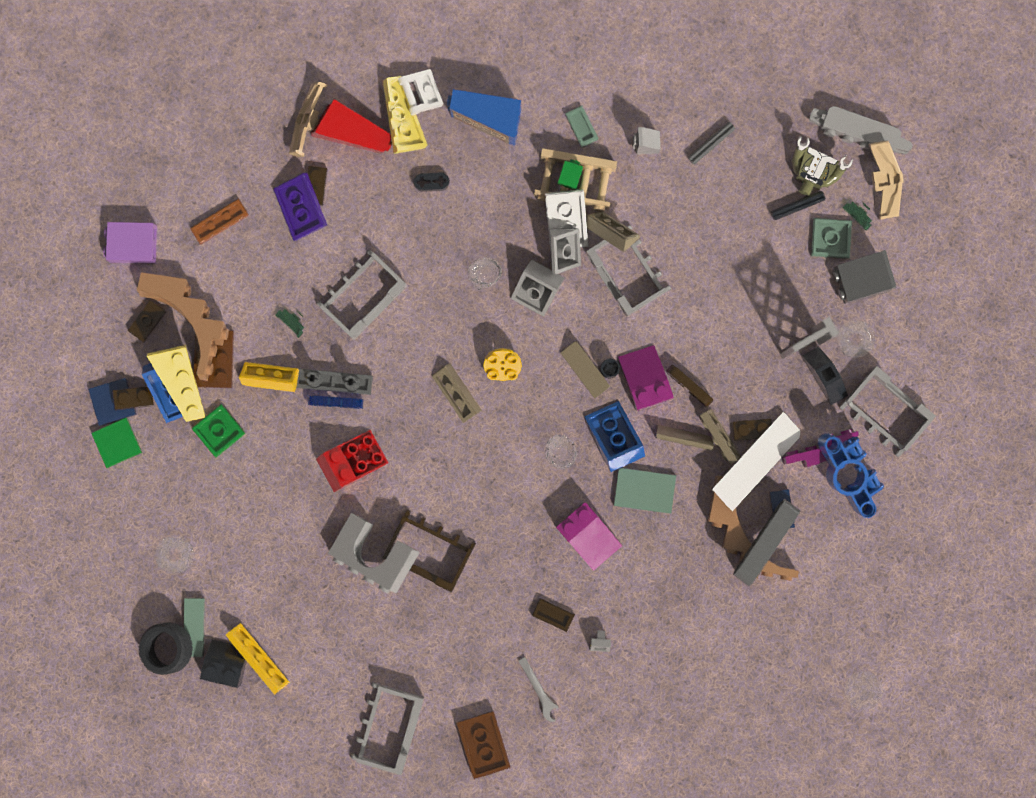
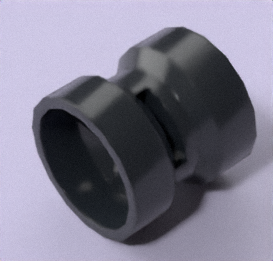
M606 359L600 366L602 376L607 379L616 377L620 371L619 363L615 359Z

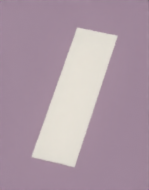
M783 412L712 490L733 511L800 438V430Z

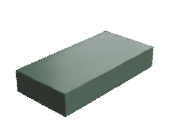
M582 105L565 113L581 148L599 140Z

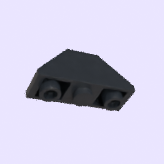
M819 346L802 355L803 360L830 405L848 396L841 375L831 359Z

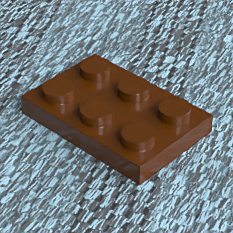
M234 331L228 332V338L224 340L223 346L217 345L216 356L212 358L211 362L213 364L212 375L208 376V381L200 380L197 375L201 354L198 338L195 333L194 376L198 388L233 387Z
M494 711L457 722L473 779L511 768Z

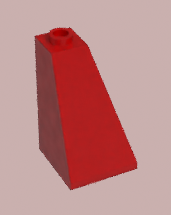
M335 99L328 104L317 126L311 133V136L377 153L388 152L392 146L390 133Z

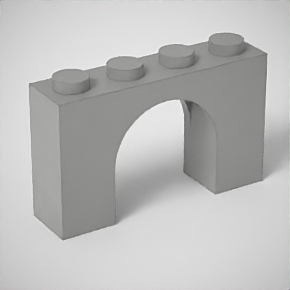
M351 513L328 554L334 557V562L342 566L343 564L348 565V570L352 573L364 575L363 579L371 584L374 582L379 584L378 588L385 593H389V591L397 593L420 552L397 540L387 559L381 565L368 567L362 559L361 550L373 524Z

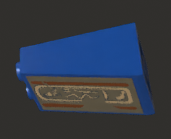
M454 89L452 95H448L447 106L448 111L451 112V117L503 142L516 145L521 114V100Z

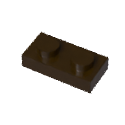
M308 166V177L319 205L323 206L328 169Z
M148 387L112 391L114 411L154 405L153 396Z
M772 419L733 421L734 441L759 439L772 425Z

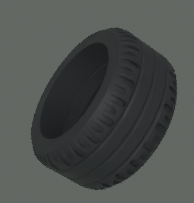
M171 622L156 624L147 629L142 635L138 649L139 657L145 668L150 672L159 675L176 673L189 663L192 657L193 643L190 635L182 626ZM162 632L171 635L177 645L176 657L170 665L162 663L157 658L154 650L155 641Z

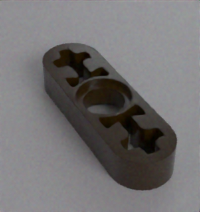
M673 364L665 371L679 385L687 388L689 393L705 407L708 408L714 401L709 394Z

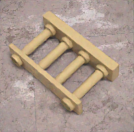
M542 148L541 160H544L546 164L541 190L535 189L534 196L538 197V200L546 202L545 193H550L548 191L552 168L555 162L563 163L564 165L565 161L569 162L572 159L579 161L580 165L583 166L580 190H584L585 205L593 206L594 210L597 211L609 209L610 202L605 201L609 174L616 171L617 161ZM593 169H598L602 173L597 200L586 198L590 171H593ZM561 186L560 191H568V188Z

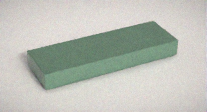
M184 598V629L190 635L193 643L192 657H204L205 598Z

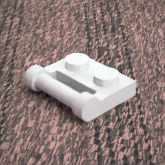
M430 69L398 79L399 85L403 87L408 100L411 115L442 107L443 102ZM410 82H414L421 101L420 105L416 103L409 84Z

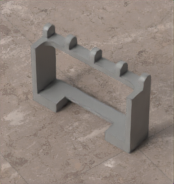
M603 240L587 250L586 255L626 317L671 290L670 286L663 288L658 282L657 278L662 273L653 274L646 263L652 258L651 256L645 259L642 257L636 247L642 243L638 240L630 247L659 291L632 308L625 296L617 288L603 266L602 260L596 253V251L609 244V242Z
M370 249L367 251L368 255L371 256L370 259L363 266L356 262L355 265L359 270L350 279L343 275L341 278L346 283L336 293L330 288L328 292L332 297L324 305L320 301L316 303L353 340L407 287L406 283ZM375 260L397 283L362 320H359L348 330L327 308Z
M875 366L839 408L843 410L848 405L857 414L852 419L857 421L861 416L871 425L867 432L871 434L874 429L879 431L886 437L882 444L886 446L889 442L893 443L899 448L895 455L900 457L903 452L910 448L936 415L923 404H916L890 382L891 377L878 366ZM872 377L924 420L904 445L895 440L852 403L853 399Z
M372 682L371 686L378 688L375 701L367 699L366 703L373 705L370 719H361L362 723L368 724L364 739L356 737L355 740L362 743L359 755L351 754L350 758L357 760L356 762L402 775L424 697ZM382 691L414 701L396 766L363 757Z

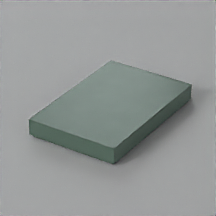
M619 468L614 506L671 514L676 475Z

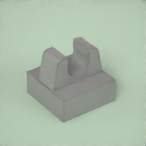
M597 630V639H591L590 651L610 652L611 640L605 639V631Z

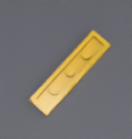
M241 623L226 634V637L274 695L290 683Z

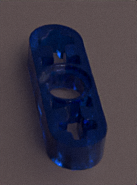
M308 396L309 406L363 409L364 399Z

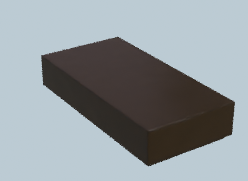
M540 598L532 616L567 632L575 614Z

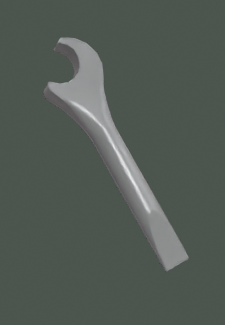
M526 658L520 659L519 663L541 701L544 718L547 721L555 722L556 719L550 717V711L554 708L558 709V705L552 702L546 695Z

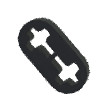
M441 172L421 173L414 178V186L421 192L443 191L450 184L449 177ZM439 177L447 180L446 183H443V186H439V183H433V181H438ZM420 178H424L425 181H431V183L424 184V187L417 184Z

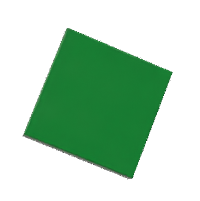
M222 404L191 428L215 458L246 434Z
M124 418L91 433L106 468H110L143 453L128 418Z

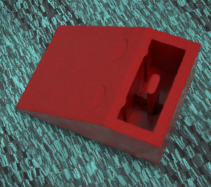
M371 430L322 453L316 458L334 493L388 464Z

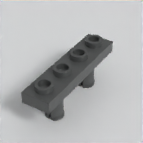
M299 369L296 388L371 395L373 376Z

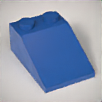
M151 363L144 365L142 376L166 423L183 417Z
M619 401L584 416L610 472L645 457L644 446Z

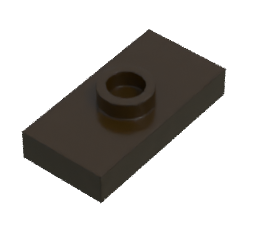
M150 300L127 331L142 342H145L166 311Z

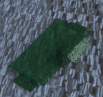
M854 202L851 204L846 203L843 209L867 231L871 227L870 222L872 221L866 215L868 212L861 206L858 207ZM863 203V205H864L868 210H870V208H869L865 203Z
M286 309L283 311L279 310L275 316L286 324L298 338L303 334L302 330L304 327L298 322L301 319L295 313L290 314Z

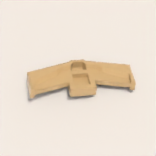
M322 82L312 83L295 122L289 149L290 155L304 157L302 150L306 132L314 130L319 121V118H317L319 112L314 110L322 89L327 87Z
M889 141L869 143L868 145L879 171L871 172L874 191L882 190L879 220L899 216L902 183L904 182L903 173L899 168Z

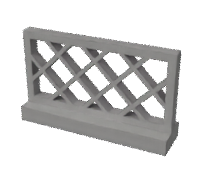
M828 317L810 328L809 330L812 335L780 354L782 359L815 340L818 345H821L839 335L840 333L831 318Z

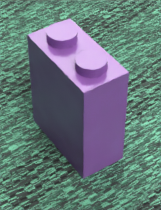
M107 222V227L104 229L107 245L104 246L103 254L108 262L156 264L157 226L154 223Z

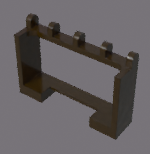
M407 509L382 558L387 559L405 522H408L467 552L452 583L415 564L409 570L452 593L476 543L472 542L470 548H467L457 543L460 535L457 534L453 541L440 534L443 529L442 526H439L437 532L423 526L426 518L423 517L420 523L409 519L411 511Z

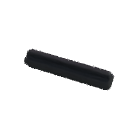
M823 191L816 192L772 210L771 216L774 220H778L825 201V195Z

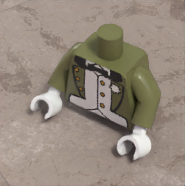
M799 136L798 146L792 157L793 172L797 175L796 179L803 182L799 192L809 196L813 187L820 190L822 187H829L836 183L844 174L846 168L852 165L853 159L849 164L844 163L847 155H844L841 161L833 159L808 147L809 138H807L806 143H801L802 136Z

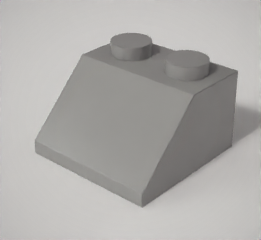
M531 259L523 271L511 299L544 317L565 278L559 274H552L550 269Z

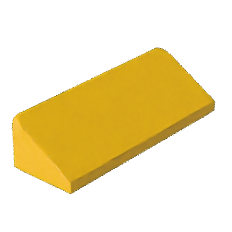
M245 362L239 379L241 384L246 386L295 392L299 369Z

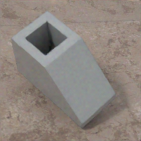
M638 127L637 133H634V138L632 139L633 149H636V154H659L661 150L660 131Z

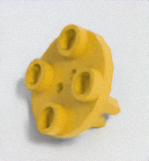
M500 348L486 355L483 366L490 380L506 381L515 380L518 377L522 362L516 352Z

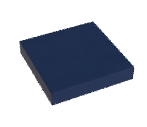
M127 378L88 389L99 426L137 415L135 408L114 411L112 391L129 389Z

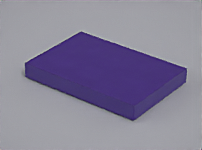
M302 173L273 188L293 241H297L328 226L307 173Z

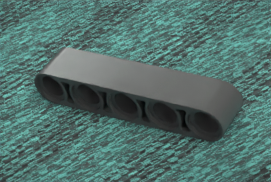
M783 499L735 568L733 575L747 586H750L796 520L800 510L786 499Z

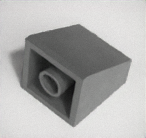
M886 250L834 267L833 278L835 282L839 283L838 295L840 300H844V304L887 293L896 288Z

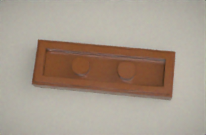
M238 198L190 229L201 245L249 216Z

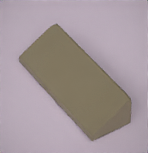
M603 211L587 216V229L622 252L626 251L640 238L639 234Z
M577 341L561 352V355L594 399L610 388L608 382Z
M451 364L445 365L432 375L463 423L482 411Z
M663 425L657 426L656 439L706 450H712L714 447L711 436Z

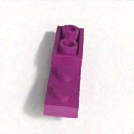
M852 429L841 431V435L836 437L842 443L851 437H858L859 432H852ZM832 439L828 441L827 448L831 446ZM816 445L805 448L806 452L798 453V450L786 452L787 456L782 457L784 465L803 460L805 468L826 461L820 448L817 449Z

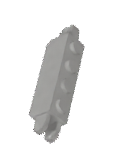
M836 106L829 108L827 111L813 109L809 117V121L821 127L820 130L824 131L825 135L829 137H835V135L842 137V141L846 143H859L861 148L870 150L869 143L889 141L893 153L907 154L913 148L911 142L900 137L901 131L899 128Z

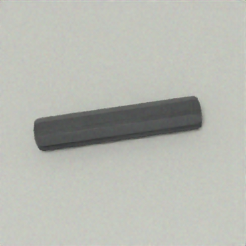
M727 122L690 154L688 160L693 165L699 162L735 130L734 125L731 122Z

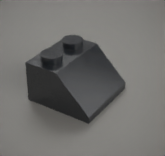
M212 639L199 679L238 688L242 684L247 661L233 644Z

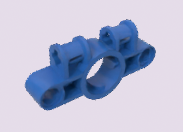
M829 433L822 434L818 439V446L829 464L826 471L828 484L834 490L846 495L857 514L865 518L873 517L876 513V505L871 496L881 491L884 485L877 478L875 469L867 470L865 465L860 462L867 453L865 450H862L859 438L856 436L851 437L841 443L839 438ZM832 439L831 446L827 448L828 441ZM854 463V468L857 472L855 482L847 485L846 488H840L841 484L837 480L839 470L843 469L846 464ZM867 504V508L862 511V507Z

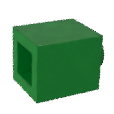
M570 159L569 162H564L558 185L572 190L577 189L583 166L580 165L579 161Z

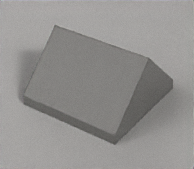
M551 229L552 274L556 275L581 266L580 229Z

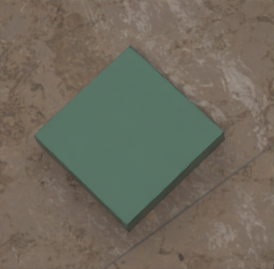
M813 218L811 256L849 259L852 221Z

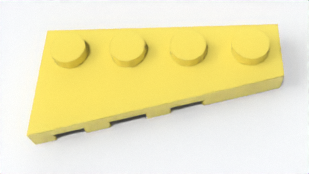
M402 76L386 78L383 81L394 154L419 150L428 146L416 115L410 114V106L403 87L399 85L398 79Z
M186 345L147 353L148 359L186 422L205 418L204 408Z

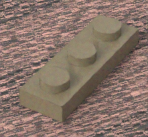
M709 409L701 414V422L711 432L713 442L721 448L723 458L729 461L730 464L739 460L741 455L713 410Z

